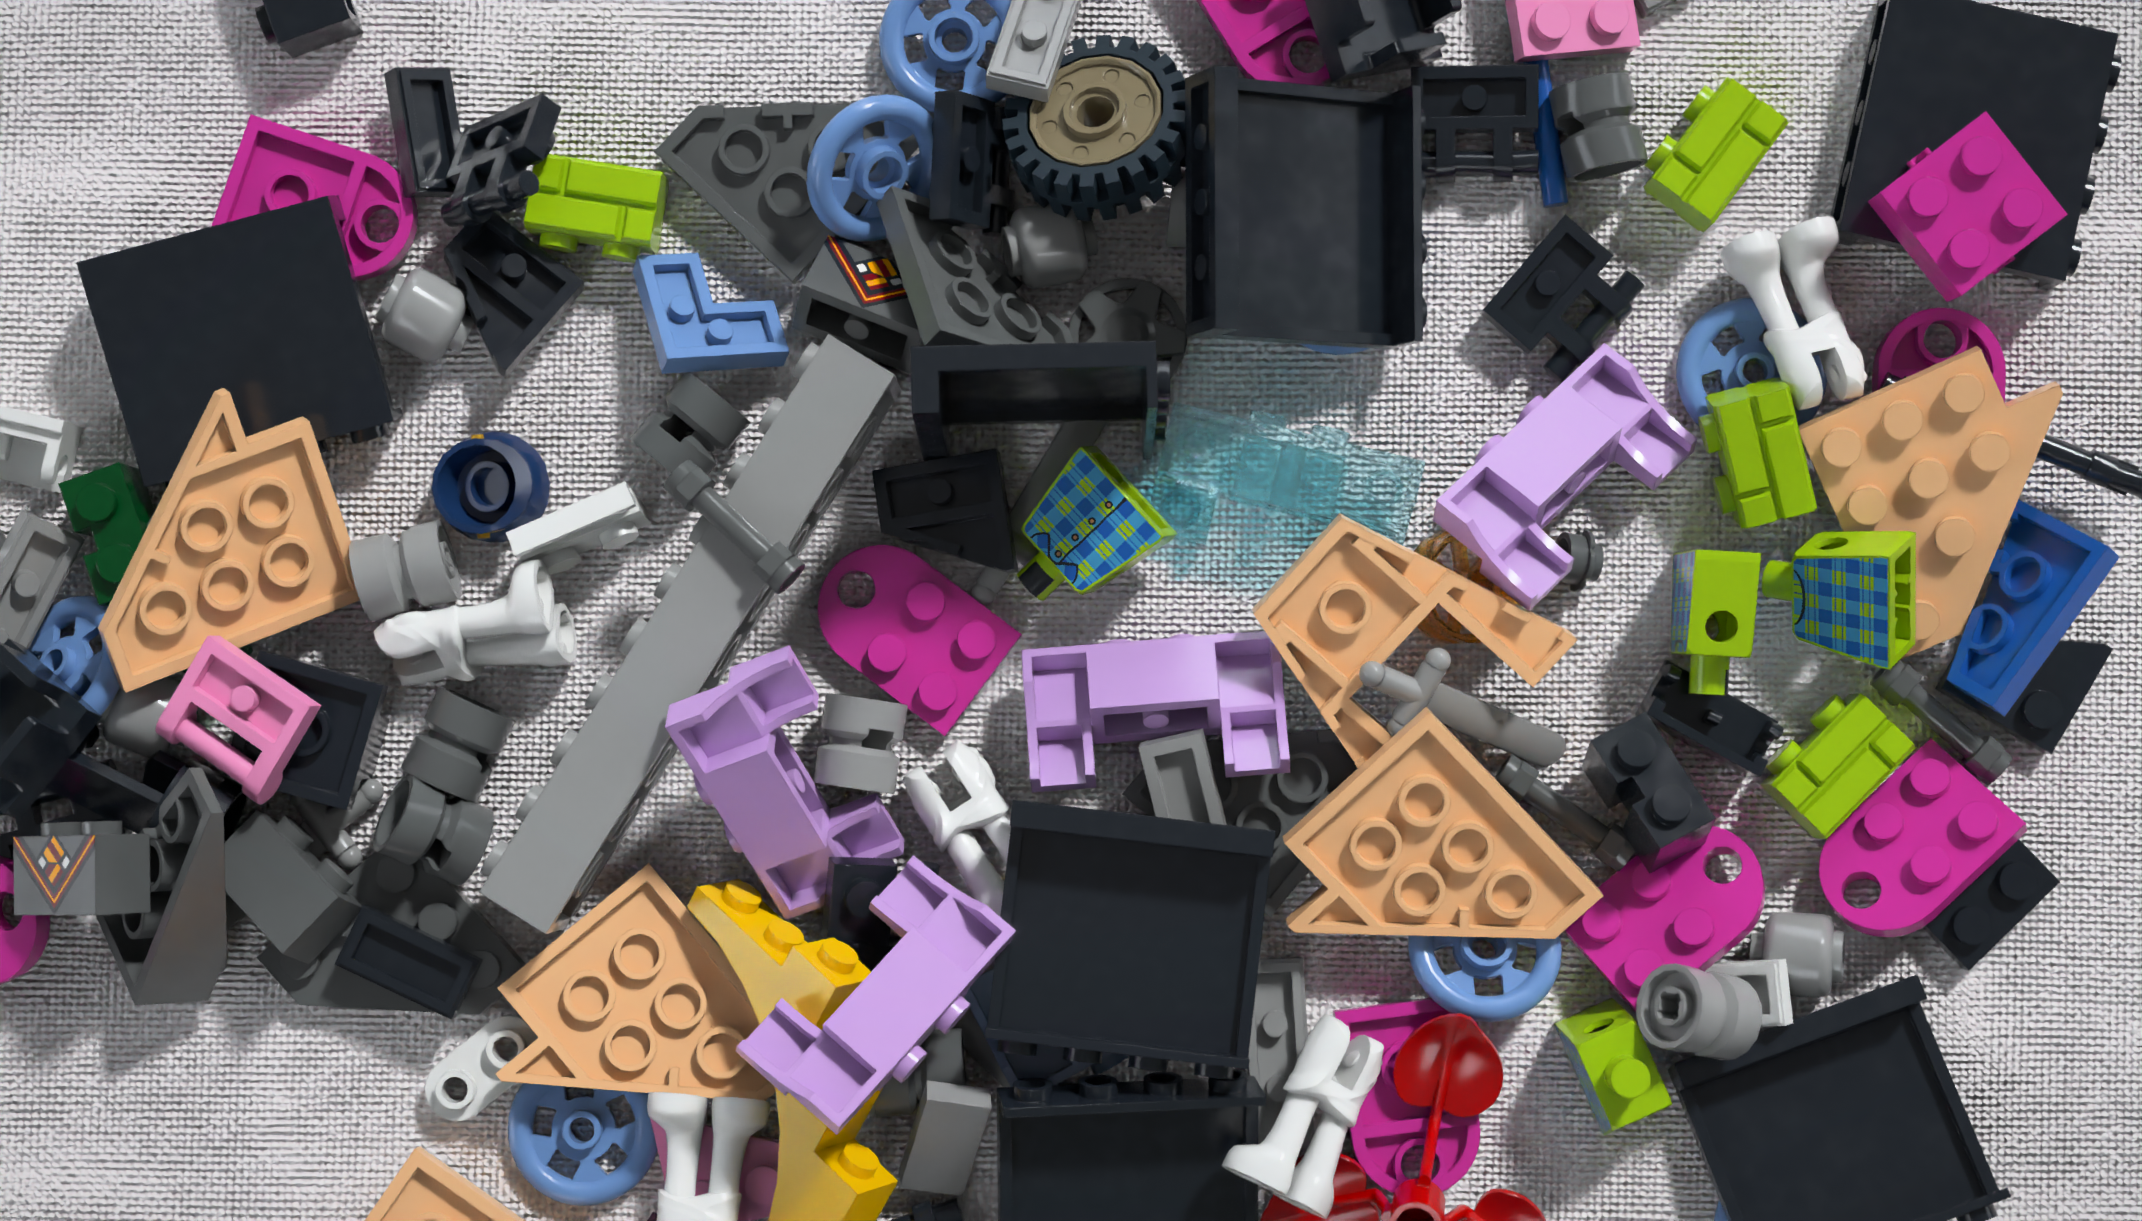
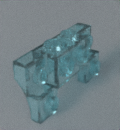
M1174 402L1150 504L1178 533L1173 539L1205 547L1216 500L1221 498L1330 524L1340 513L1403 546L1417 500L1425 461L1348 443L1350 433L1331 427L1313 425L1311 434L1287 429V418L1268 412L1251 410L1249 419H1244Z

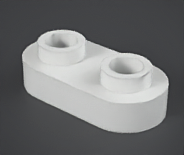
M504 1015L490 1021L432 1068L426 1080L425 1095L429 1106L437 1115L450 1121L470 1119L482 1112L516 1084L514 1082H502L495 1073L511 1061L503 1059L498 1054L497 1044L502 1037H510L516 1041L518 1045L517 1055L538 1039L537 1035L520 1015ZM452 1077L461 1078L467 1085V1095L463 1100H454L447 1092V1083Z

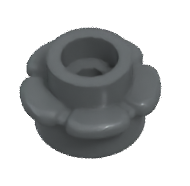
M1589 530L1578 531L1576 534L1561 533L1555 543L1571 555L1574 561L1571 571L1559 583L1569 584L1571 591L1580 592L1585 588L1586 581L1595 582L1600 576L1604 562L1603 548L1601 545L1596 544L1594 535Z

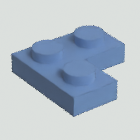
M699 253L637 256L633 275L662 374L784 366L789 354V348L774 300L713 303Z

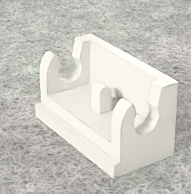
M0 406V479L61 494L58 483L71 479L83 427L63 420Z

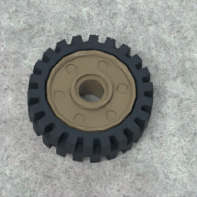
M1096 35L1095 47L1088 48L1085 38L1071 41L1073 53L1064 54L1048 103L1014 95V98H1007L1004 107L1006 119L1002 120L1003 132L1011 162L1022 186L1027 193L1031 192L1034 201L1043 208L1050 204L1054 213L1065 218L1070 210L1073 209L1077 220L1091 221L1094 209H1099L1103 221L1117 219V206L1124 204L1129 215L1143 210L1140 200L1142 196L1146 195L1153 203H1156L1165 196L1163 182L1175 187L1183 178L1181 166L1185 167V79L1181 71L1177 70L1174 61L1166 53L1160 56L1158 48L1148 42H1145L1139 49L1135 38L1122 36L1118 46L1115 47L1111 35Z

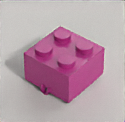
M1987 111L1971 121L1931 152L1927 147L1906 163L1909 167L1908 171L1867 201L1946 302L1962 296L1989 274H1997L2003 267L2016 259L2014 257L2015 254L2068 215Z

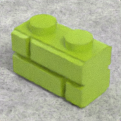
M1728 77L1715 91L1707 85L1702 87L1682 114L1691 123L1678 141L1666 135L1649 157L1648 162L1644 164L1645 167L1653 172L1643 186L1645 191L1667 208L1673 209L1679 217L1702 232L1706 231L1716 221L1789 123L1787 118L1764 101H1759L1753 93L1734 79Z
M548 154L542 162L533 165L532 172L539 180V190L536 194L528 197L524 227L532 236L540 237V247L553 251L576 253L578 243L602 246L601 256L629 263H635L637 256L641 253L657 255L669 191V180L663 172Z
M1774 377L1747 384L1741 388L1736 387L1709 394L1705 397L1709 414L1698 417V422L1706 452L1708 454L1718 452L1723 475L1713 477V486L1722 515L1732 512L1733 518L1739 526L1748 529L1775 522L1780 518L1786 519L1815 511L1817 509L1789 385L1782 381L1780 377Z
M1861 693L1848 694L1844 700L1838 694H1834L1826 700L1809 719L1816 728L1799 745L1793 739L1783 744L1768 759L1769 762L1766 768L1771 774L1760 784L1782 808L1789 812V815L1807 833L1817 839H1827L1916 748L1915 744Z

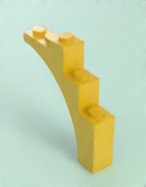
M740 879L697 886L687 905L690 912L717 941L743 983L759 1024L774 1010L776 1003L783 998L801 1015L822 1030L828 1018L871 973L858 960V955L853 948L834 937L807 943L804 940L803 933L796 926L778 916L762 901V896L756 888ZM775 1087L780 1135L777 1184L768 1221H876L898 1180L880 1164L878 1157L873 1151L860 1145L855 1138L882 1089L880 1091L877 1090L836 1135L790 1093L785 1096Z

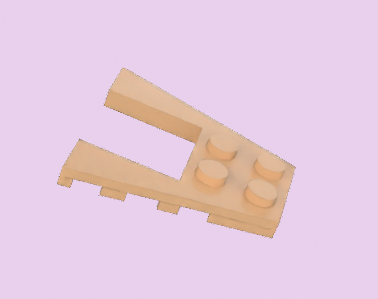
M1340 513L1252 608L1254 616L1298 681L1307 691L1357 768L1392 738L1387 732L1386 727L1352 698L1363 685L1359 677L1360 668L1368 661H1376L1382 664L1437 604H1440L1532 687L1546 675L1577 641L1576 637L1569 630L1528 611L1524 607Z

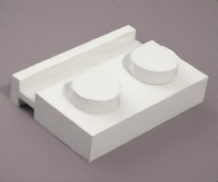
M624 481L506 532L514 555L517 558L520 557L521 562L542 559L547 566L549 574L552 575L577 565L580 562V554L602 545L603 549L609 550L632 542L639 536L638 529L652 523L642 500Z

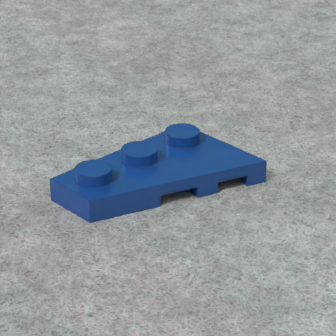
M2019 499L2010 518L2012 524L2003 549H1997L1988 572L1993 576L1983 603L1971 611L1947 676V680L1957 689L2004 717L2120 558L2109 546Z

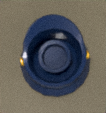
M494 431L471 435V437L465 438L443 454L434 470L431 490L436 508L455 531L473 540L496 543L509 541L506 532L542 517L548 504L550 481L543 459L529 443L512 434Z

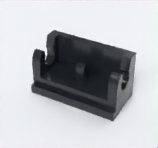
M1665 660L1635 716L1646 711L1656 728L1744 777H1760L1769 762L1764 755L1774 739L1778 740L1782 736L1784 728L1775 719L1730 694L1725 696L1689 693L1690 672L1669 660Z

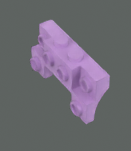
M1604 343L1546 398L1540 395L1533 398L1520 413L1516 426L1506 436L1502 437L1497 434L1485 443L1476 456L1475 465L1436 500L1433 521L1482 559L1480 567L1482 575L1530 611L1571 571L1574 558L1557 545L1542 529L1613 461L1654 491L1694 452L1697 438L1683 428L1657 402L1642 381L1635 366Z
M1265 631L1202 636L1177 634L1164 639L1139 641L1114 639L1100 644L1022 650L1023 687L1032 793L1096 788L1094 744L1153 740L1203 728L1205 736L1222 734L1226 778L1290 773L1281 654Z
M790 645L731 667L728 683L670 704L665 725L669 735L694 773V782L699 796L705 804H713L724 821L725 833L731 847L737 853L743 852L785 920L816 910L824 905L829 857L893 859L903 855L904 838L877 792L830 809L780 727L818 708L819 694Z
M914 855L907 862L906 867L879 896L876 895L869 905V909L900 935L902 939L823 1025V1029H819L781 998L776 1003L774 1010L736 1048V1052L785 1096L790 1093L836 1135L877 1090L880 1091L892 1077L903 1083L927 1055V1052L920 1045L936 1028L942 1033L947 1034L971 1006L964 999L968 989L1012 941L1016 932L1013 927L990 907L953 887Z

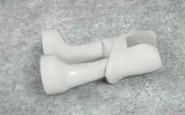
M1829 216L1816 217L1801 222L1786 231L1778 241L1775 233L1769 230L1744 235L1727 244L1720 253L1727 273L1747 289L1768 331L1763 336L1764 344L1774 357L1781 380L1789 385L1792 401L1797 410L1815 407L1822 401V380L1813 358L1815 355L1820 356L1830 389L1835 397L1840 400L1862 396L1864 382L1867 379L1862 353L1856 344L1850 340L1843 323L1842 312L1837 311L1826 282L1824 263L1840 242V233L1838 232L1836 221L1833 217ZM1780 264L1791 282L1808 324L1799 328L1785 294L1780 276Z
M542 559L525 561L516 566L509 592L503 598L474 606L459 607L452 605L448 608L432 611L401 613L392 619H387L374 631L375 640L379 648L388 657L394 658V671L402 685L421 684L444 678L472 681L482 673L485 666L535 664L552 667L570 663L576 659L577 636L573 618L565 603H554L551 577ZM492 636V637H486V638L468 639V638H474V637Z
M957 740L942 752L951 765L954 777L958 783H963L968 794L947 806L940 796L942 794L937 784L929 779L921 766L907 773L903 777V781L915 810L933 835V841L937 844L941 853L946 850L948 851L965 880L971 897L986 904L1000 916L1004 881L970 830L983 827L1007 864L1011 831V808L994 786L996 781L990 765L976 748L968 747Z
M1324 1014L1309 1034L1294 1070L1283 1086V1089L1288 1092L1271 1131L1260 1144L1234 1145L1228 1151L1222 1167L1258 1186L1271 1190L1275 1196L1306 1212L1327 1219L1334 1202L1333 1178L1348 1127L1353 1128L1356 1125L1360 1108L1368 1092L1377 1081L1382 1065L1384 1045L1366 1035H1359L1350 1041L1349 1027L1336 1017ZM1318 1106L1323 1113L1302 1160L1295 1167L1310 1122Z
M648 1092V1116L664 1128L667 1139L666 1179L664 1190L658 1189L657 1221H738L742 1194L739 1193L744 1154L751 1135L766 1126L770 1113L769 1101L738 1097H713V1149L708 1193L695 1196L702 1134L707 1118L708 1098L681 1093Z

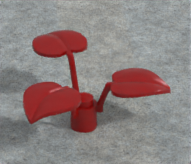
M1462 1013L1441 1015L1425 1022L1406 1038L1396 1056L1393 1074L1398 1096L1404 1102L1413 1106H1431L1418 1178L1409 1179L1401 1183L1395 1190L1393 1201L1390 1203L1381 1190L1377 1188L1366 1189L1367 1179L1362 1166L1351 1157L1340 1153L1333 1178L1334 1202L1327 1219L1306 1212L1273 1194L1261 1215L1260 1221H1380L1376 1205L1381 1210L1382 1221H1546L1540 1209L1527 1197L1515 1191L1500 1188L1484 1193L1477 1201L1474 1210L1467 1205L1460 1204L1444 1215V1194L1435 1183L1431 1182L1443 1109L1458 1117L1478 1115L1494 1104L1503 1085L1504 1072L1499 1053L1472 1017ZM1302 1155L1296 1160L1295 1167L1302 1160L1304 1155Z

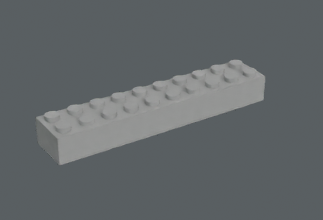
M829 334L820 347L811 342L805 349L792 372V376L798 379L793 391L786 402L779 397L772 402L758 426V431L764 434L763 439L752 456L743 452L737 458L723 483L725 487L730 489L724 500L773 545L780 541L797 558L902 391L893 373ZM701 515L689 536V541L696 546L683 567L674 562L659 582L654 596L659 598L661 602L648 622L639 618L624 638L619 651L627 656L616 674L611 677L605 673L590 692L585 702V707L592 710L581 730L576 732L573 729H569L555 748L550 762L556 765L557 768L543 788L535 784L520 804L515 818L522 821V824L516 834L508 843L500 840L490 852L480 870V873L487 877V880L479 893L545 934L567 928L677 752L678 747L665 728L669 705L718 686L776 593L752 571L755 563L703 515Z

